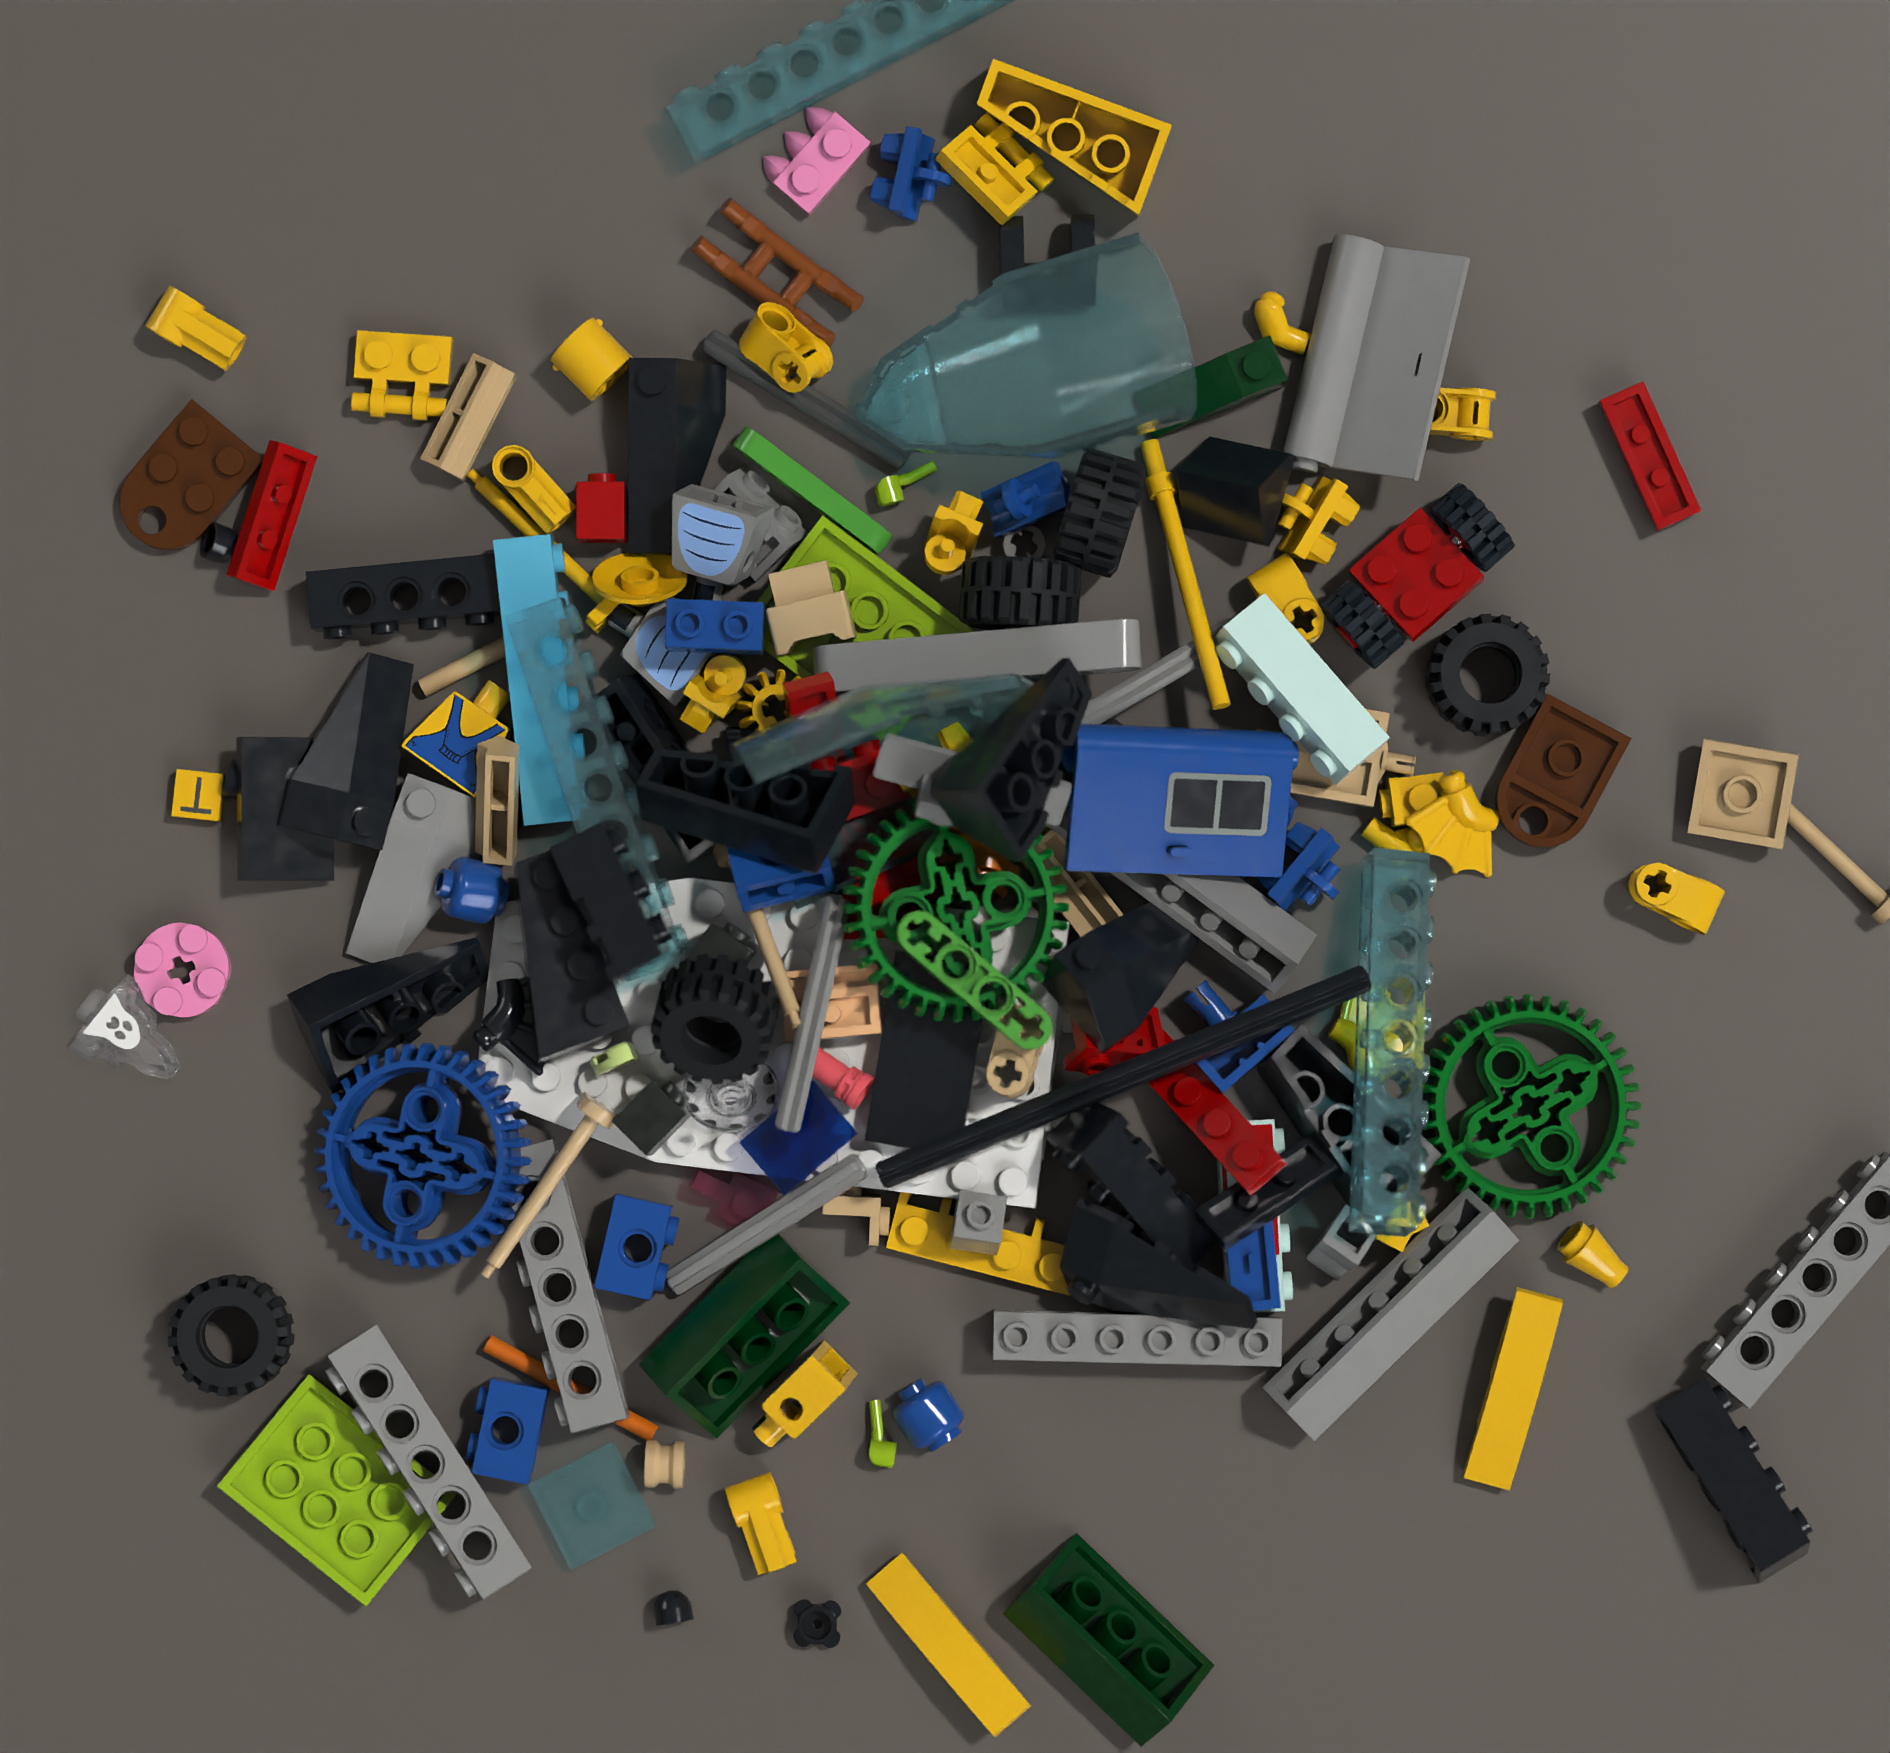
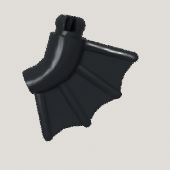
M527 976L520 979L511 978L497 981L498 997L496 1005L481 1021L483 1025L473 1032L472 1038L485 1052L492 1051L498 1043L504 1045L534 1074L541 1076L544 1072L545 1062L540 1064L536 1062Z

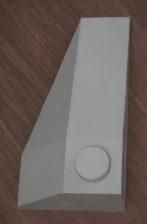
M410 773L407 774L391 816L383 850L379 852L346 954L370 963L404 955L442 906L441 897L435 895V883L442 868L449 869L453 861L462 856L481 860L483 857L475 852V798Z

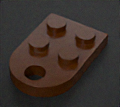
M191 399L125 479L120 493L122 518L130 532L150 547L166 551L187 548L198 542L211 523L216 522L260 470L263 457ZM150 508H160L166 515L164 528L156 534H148L141 527V517Z
M1547 693L1498 783L1495 804L1502 826L1517 841L1536 848L1555 847L1574 838L1587 823L1632 738ZM1534 807L1543 812L1546 825L1541 833L1531 835L1521 828L1519 819L1521 813L1526 808Z

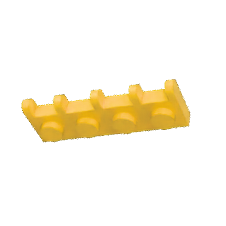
M900 1192L886 1248L1070 1296L1060 1269L1065 1245L1041 1239L1045 1220L1035 1219L1031 1236L1003 1229L1001 1245L997 1255L950 1249L954 1216L949 1215L953 1198L943 1197L940 1211L937 1212L907 1204L911 1193Z

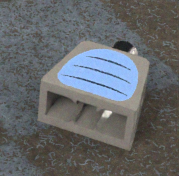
M690 484L673 493L672 565L678 571L696 576L693 591L694 600L721 601L724 584L736 585L750 576L773 516L774 507Z
M663 601L654 603L646 615L629 604L621 603L608 622L609 626L629 638L620 656L672 706L679 710L687 698L683 691L689 681L706 667V664L716 653L667 651L665 647L667 603Z

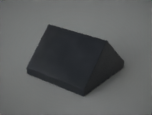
M1209 436L1176 469L1183 527L1269 547L1295 455Z

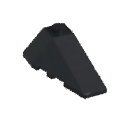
M1150 902L1089 931L1054 954L1044 975L1045 979L1040 984L1080 1029L1085 1032L1096 1047L1104 1053L1139 1029L1200 938Z

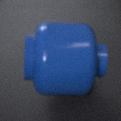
M465 856L454 860L449 869L442 868L435 883V895L441 897L442 909L448 916L477 924H484L490 921L493 916H500L506 906L509 894V881L503 879L502 870L497 865L483 863L481 860Z
M920 1378L898 1393L902 1402L895 1407L893 1417L914 1448L921 1449L927 1447L930 1452H933L962 1432L958 1425L964 1419V1412L945 1383L935 1381L926 1386L923 1379Z

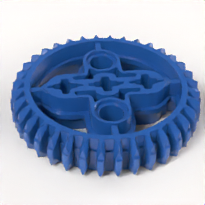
M422 1043L419 1049L415 1044H404L401 1051L398 1048L386 1049L385 1058L382 1055H372L368 1058L369 1067L357 1065L353 1068L356 1079L346 1077L340 1081L346 1094L334 1092L329 1096L337 1106L336 1110L325 1109L321 1113L326 1120L330 1121L329 1127H320L316 1131L318 1135L326 1138L325 1146H317L313 1151L318 1155H325V1164H320L314 1169L318 1174L327 1175L328 1182L322 1183L318 1189L321 1192H331L333 1198L328 1200L325 1207L329 1210L340 1209L341 1212L334 1223L338 1226L351 1224L346 1237L350 1240L362 1238L360 1249L365 1252L376 1249L377 1259L384 1261L392 1257L395 1266H406L409 1262L413 1269L424 1268L426 1263L430 1268L442 1267L444 1260L448 1265L459 1263L461 1255L465 1258L475 1256L477 1254L476 1245L480 1248H485L492 1244L489 1233L501 1235L506 1231L500 1218L512 1220L516 1216L514 1210L508 1205L509 1202L521 1203L525 1199L519 1191L515 1190L516 1185H524L530 1181L526 1175L519 1174L520 1166H527L532 1162L530 1157L521 1156V1147L529 1146L532 1141L525 1137L519 1138L518 1130L526 1127L528 1122L525 1119L514 1120L512 1115L518 1111L521 1104L517 1101L505 1102L511 1088L508 1085L495 1087L500 1074H497L495 1071H488L483 1074L485 1062L479 1059L469 1063L468 1052L457 1051L453 1055V1049L448 1045H440L436 1050L433 1043ZM429 1072L427 1081L417 1084L405 1097L400 1120L388 1117H372L363 1121L353 1131L363 1106L379 1087L402 1075ZM450 1078L470 1090L484 1108L495 1136L497 1162L493 1153L484 1143L474 1138L458 1135L462 1117V1102L458 1094L449 1086ZM432 1097L438 1104V1115L433 1121L427 1114V1104ZM436 1131V1134L409 1135L405 1138L400 1136V1133ZM377 1139V1142L383 1144L384 1147H388L389 1151H382L381 1148L376 1147L369 1140ZM413 1150H420L421 1153L426 1154L433 1161L425 1163V1159L419 1157V1154L413 1153ZM350 1153L362 1169L387 1177L383 1196V1209L389 1220L396 1225L395 1233L380 1224L363 1204L353 1181ZM464 1159V1163L471 1165V1168L476 1169L477 1172L469 1173V1170L462 1168V1165L457 1164L456 1161ZM440 1174L446 1177V1179L429 1181L421 1179L410 1180V1178L434 1177ZM493 1180L491 1191L483 1207L467 1225L443 1237L417 1239L418 1231L429 1227L440 1215L446 1192L458 1195H473L481 1192ZM411 1191L417 1195L419 1200V1207L415 1214H412L407 1205V1198Z

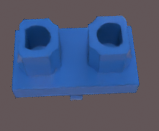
M906 126L905 134H884L880 149L881 159L888 163L898 164L895 180L876 177L872 184L870 200L890 210L903 220L917 222L922 200L933 202L936 187H951L953 178L951 175L940 171L941 165L935 160L938 154L933 153L935 139L922 134L920 128Z
M1051 461L980 494L991 515L994 536L1002 538L1064 511L1071 489L1067 478L1062 474L1059 462Z
M1297 822L1286 835L1285 845L1299 856L1288 869L1283 866L1282 877H1257L1268 890V896L1272 901L1286 912L1289 911L1299 897L1311 906L1321 893L1332 900L1339 894V891L1330 882L1341 869L1330 859L1339 850L1340 846L1333 840L1334 837L1323 828L1317 832Z

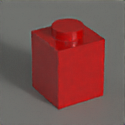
M592 473L588 474V482H576V539L579 543H627V486L625 482H616V474Z

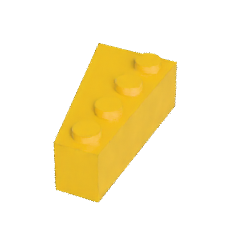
M993 59L979 95L977 106L1139 217L1172 124Z

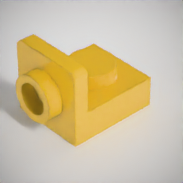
M1443 772L1386 779V789L1378 790L1382 818L1390 817L1391 827L1406 826L1405 819L1441 797L1443 788L1440 786L1439 780Z

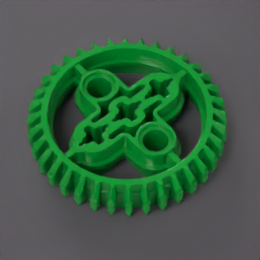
M916 801L911 804L914 819L910 820L903 809L894 812V816L899 827L895 829L890 822L883 820L879 823V828L886 838L881 840L872 833L865 838L868 845L875 849L874 852L870 854L862 849L856 851L855 857L865 863L866 866L864 870L858 867L848 868L847 875L860 880L858 887L853 885L843 887V894L856 896V904L843 905L841 912L843 914L856 913L857 922L845 924L843 931L845 933L859 931L861 940L848 944L849 951H857L864 947L868 956L859 959L856 962L857 967L862 969L873 963L877 970L869 975L867 981L872 985L884 977L888 981L881 991V995L884 998L892 995L896 989L901 991L902 993L897 1000V1007L905 1008L911 998L917 1000L914 1007V1015L923 1016L927 1005L930 1004L933 1005L932 1019L935 1021L942 1020L945 1007H950L952 1022L961 1021L963 1016L962 1007L968 1008L972 1021L979 1020L981 1016L954 993L924 987L901 973L885 955L877 939L876 931L882 930L890 941L897 944L895 937L898 924L896 912L902 904H910L918 911L928 912L992 965L993 949L990 932L1019 924L1027 916L1031 902L1036 901L1038 903V920L1033 940L1018 965L1005 976L1029 996L1032 991L1024 979L1028 976L1037 983L1043 982L1045 976L1036 968V965L1040 963L1043 966H1049L1053 957L1044 953L1046 947L1059 950L1063 946L1062 941L1050 937L1052 930H1067V923L1054 920V913L1068 911L1069 905L1064 902L1054 903L1053 895L1066 892L1067 886L1066 884L1051 886L1049 877L1062 873V869L1058 865L1046 870L1042 861L1054 855L1051 848L1045 849L1039 854L1033 848L1043 839L1041 833L1022 859L1034 881V886L1028 887L1019 875L1009 871L979 874L971 845L962 836L949 832L947 829L948 825H936L927 819L915 816ZM925 829H932L933 835L922 844L917 856V867L921 884L891 893L883 901L879 914L874 916L872 914L873 889L885 861L909 837ZM942 847L946 848L948 855H956L957 864L950 867V875L947 874L944 866L937 867L935 864V858L942 855ZM935 876L939 897L933 899L930 905L924 896L934 891ZM964 878L968 886L980 887L977 896L972 891L966 892ZM997 886L1009 889L1014 897L1013 907L1008 913L996 911L991 904V894ZM951 894L955 896L957 903L965 902L966 911L959 914V922H956L953 914H945L944 905L951 903ZM980 912L986 921L976 925L974 936L971 919L977 918ZM923 921L913 931H910L911 935L907 940L911 945L920 941L931 943L935 956L936 952L946 945V939L942 935L939 943L933 942L925 933L929 926ZM949 951L942 959V969L950 978H962L968 970L964 968L962 962H954L953 953L958 951ZM996 982L979 991L980 1003H984L988 1010L999 1009L996 1001L999 997L1005 1002V991Z
M1524 994L1522 996V1009H1516L1512 996H1505L1503 998L1505 1011L1499 1013L1498 1007L1493 1000L1485 1003V1008L1489 1017L1485 1019L1482 1018L1476 1008L1469 1010V1018L1474 1025L1468 1028L1462 1020H1455L1453 1026L1460 1036L1455 1040L1450 1034L1442 1033L1440 1040L1449 1047L1447 1052L1444 1053L1436 1048H1432L1429 1052L1432 1058L1441 1061L1437 1069L1427 1065L1422 1067L1421 1072L1423 1074L1434 1077L1432 1086L1428 1084L1417 1085L1418 1092L1431 1093L1430 1103H1416L1417 1111H1430L1431 1120H1422L1417 1123V1127L1419 1130L1433 1128L1435 1136L1426 1138V1140L1433 1146L1438 1145L1442 1154L1433 1165H1439L1446 1160L1450 1167L1443 1171L1441 1178L1444 1181H1448L1458 1174L1462 1179L1456 1184L1454 1191L1460 1194L1471 1185L1475 1188L1473 1193L1481 1200L1485 1194L1490 1196L1487 1205L1494 1212L1499 1208L1501 1200L1506 1201L1505 1215L1507 1217L1515 1216L1518 1204H1523L1524 1217L1527 1219L1534 1218L1535 1204L1541 1205L1544 1217H1552V1201L1556 1200L1563 1212L1571 1211V1203L1568 1196L1574 1194L1580 1204H1586L1589 1200L1583 1190L1585 1186L1588 1185L1595 1193L1600 1194L1604 1191V1188L1596 1177L1600 1173L1609 1180H1614L1617 1177L1616 1172L1607 1166L1611 1159L1622 1165H1625L1628 1161L1625 1155L1616 1152L1619 1144L1625 1147H1634L1635 1145L1634 1139L1622 1136L1624 1127L1638 1129L1640 1126L1639 1121L1626 1119L1627 1110H1640L1641 1103L1626 1101V1092H1636L1640 1088L1638 1083L1624 1084L1622 1076L1629 1075L1635 1071L1632 1064L1619 1068L1617 1066L1616 1060L1624 1057L1627 1053L1625 1048L1620 1047L1610 1052L1606 1046L1614 1041L1616 1035L1613 1032H1608L1599 1039L1595 1033L1601 1028L1602 1021L1600 1019L1592 1020L1587 1027L1583 1026L1581 1023L1587 1013L1583 1008H1578L1572 1019L1566 1016L1570 1004L1566 1000L1560 1001L1556 1012L1550 1011L1552 1003L1550 996H1542L1539 1009H1533L1531 994ZM1521 1023L1551 1026L1568 1033L1580 1041L1593 1054L1594 1059L1589 1062L1579 1055L1563 1054L1538 1066L1522 1042L1512 1037H1496L1494 1031L1508 1025ZM1477 1040H1481L1483 1046L1476 1057L1475 1070L1488 1096L1472 1105L1463 1114L1459 1122V1138L1454 1141L1451 1138L1446 1120L1445 1102L1448 1083L1462 1055ZM1502 1051L1510 1053L1516 1062L1514 1074L1506 1079L1497 1077L1492 1069L1494 1056ZM1564 1070L1568 1074L1585 1072L1580 1077V1080L1575 1083L1577 1090L1575 1094L1570 1090L1554 1092L1559 1087L1558 1085L1564 1081L1561 1074ZM1603 1072L1608 1083L1611 1099L1609 1127L1605 1139L1594 1158L1580 1172L1576 1173L1574 1166L1581 1155V1142L1578 1133L1569 1120V1116L1593 1100L1598 1087V1073ZM1527 1074L1533 1079H1542L1551 1074L1550 1080L1536 1088L1534 1085H1521L1514 1088L1506 1097L1509 1104L1492 1114L1490 1113V1110L1499 1105L1503 1100L1501 1087L1510 1088L1516 1086L1525 1079ZM1523 1094L1527 1098L1544 1096L1539 1101V1104L1534 1107L1536 1116L1533 1119L1530 1115L1526 1114L1514 1115L1512 1117L1517 1112V1109L1522 1106L1520 1097ZM1566 1099V1103L1557 1108L1553 1113L1556 1125L1539 1127L1531 1134L1530 1138L1524 1134H1513L1505 1139L1506 1133L1520 1125L1528 1128L1541 1126L1549 1119L1550 1112L1548 1109ZM1482 1118L1486 1122L1503 1120L1498 1125L1499 1128L1493 1132L1495 1140L1492 1143L1484 1138L1471 1141L1481 1129L1479 1121ZM1550 1134L1558 1135L1564 1143V1152L1555 1161L1546 1160L1540 1150L1542 1140ZM1518 1146L1526 1161L1535 1171L1548 1176L1559 1175L1562 1177V1182L1551 1187L1531 1190L1506 1187L1479 1174L1466 1162L1462 1154L1468 1151L1478 1158L1492 1159Z

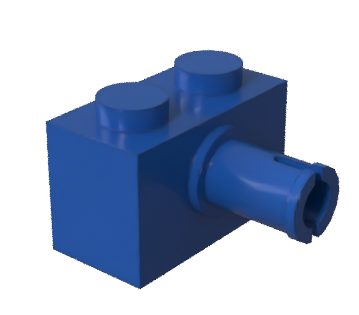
M1207 980L1195 988L1207 1001V1005L1193 991L1183 999L1207 1027L1270 1002L1264 994H1261L1240 1013L1238 1010L1232 1012L1209 986ZM1289 1024L1195 1064L1224 1093L1294 1032L1295 1029Z

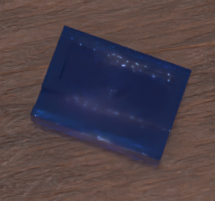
M812 1080L801 1129L798 1132L793 1133L776 1128L777 1111H775L739 1143L769 1179L774 1182L779 1191L786 1196L859 1133L815 1080Z

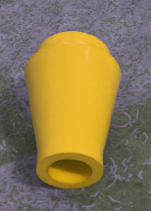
M1578 1221L1567 1230L1557 1245V1250L1563 1254V1262L1603 1282L1610 1289L1616 1287L1628 1273L1629 1267L1620 1260L1595 1225L1587 1226L1583 1221Z

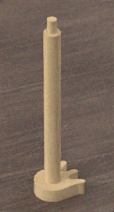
M1791 803L1788 823L1877 907L1871 914V917L1880 925H1883L1890 918V895L1878 886Z
M716 845L713 849V854L717 865L725 868L730 867L731 869L727 846ZM763 908L746 912L783 1014L785 1017H789L792 1028H797L801 1024L798 1016L800 1008Z
M584 1092L576 1103L578 1108L585 1113V1116L486 1258L488 1263L481 1272L484 1277L489 1279L496 1268H501L597 1126L601 1124L606 1128L613 1127L614 1123L612 1121L618 1114L606 1108L603 1103L593 1099L588 1093Z

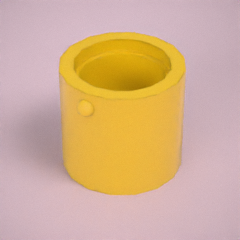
M594 318L588 319L558 347L550 359L553 363V370H560L590 401L596 400L626 372L629 368V358H633L602 327L603 321L601 319L595 320Z

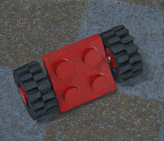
M1457 483L1429 508L1431 515L1436 519V523L1420 507L1349 569V574L1373 601L1352 581L1346 580L1319 604L1327 621L1334 626V630L1373 669L1380 666L1404 645V641L1394 629L1393 624L1385 618L1386 615L1414 642L1484 581V575L1478 569L1487 572L1515 546L1510 534L1505 531L1506 529L1502 523L1497 521L1493 512L1489 511L1485 507V503L1480 498L1477 499L1476 495L1463 484Z

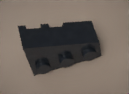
M606 820L550 847V851L573 901L578 903L589 925L586 927L588 935L593 943L597 941L608 963L604 970L609 981L671 950L667 941L674 938L672 931L661 912L656 915L653 914L646 900V897L652 895L650 887L640 869L632 872L624 854L630 852V849L618 826L610 828Z

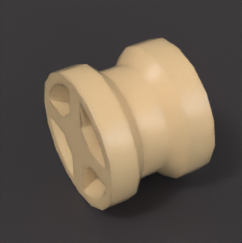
M646 1440L645 1488H655L659 1483L670 1484L673 1489H683L685 1441H675L672 1445H660L657 1440Z

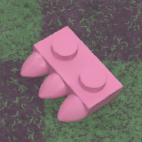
M807 107L805 109L807 124L814 134L813 137L794 131L784 133L785 145L793 159L792 161L779 156L763 157V166L769 181L808 216L813 213L871 146V142L838 113H832L829 110L818 107Z

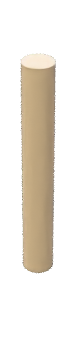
M501 637L419 679L418 682L425 696L427 697L506 657L504 638Z

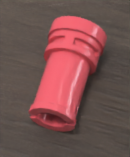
M819 1046L812 1077L833 1090L835 1097L843 1101L852 1110H855L870 1091L875 1078L868 1073L862 1072L855 1066L848 1067Z

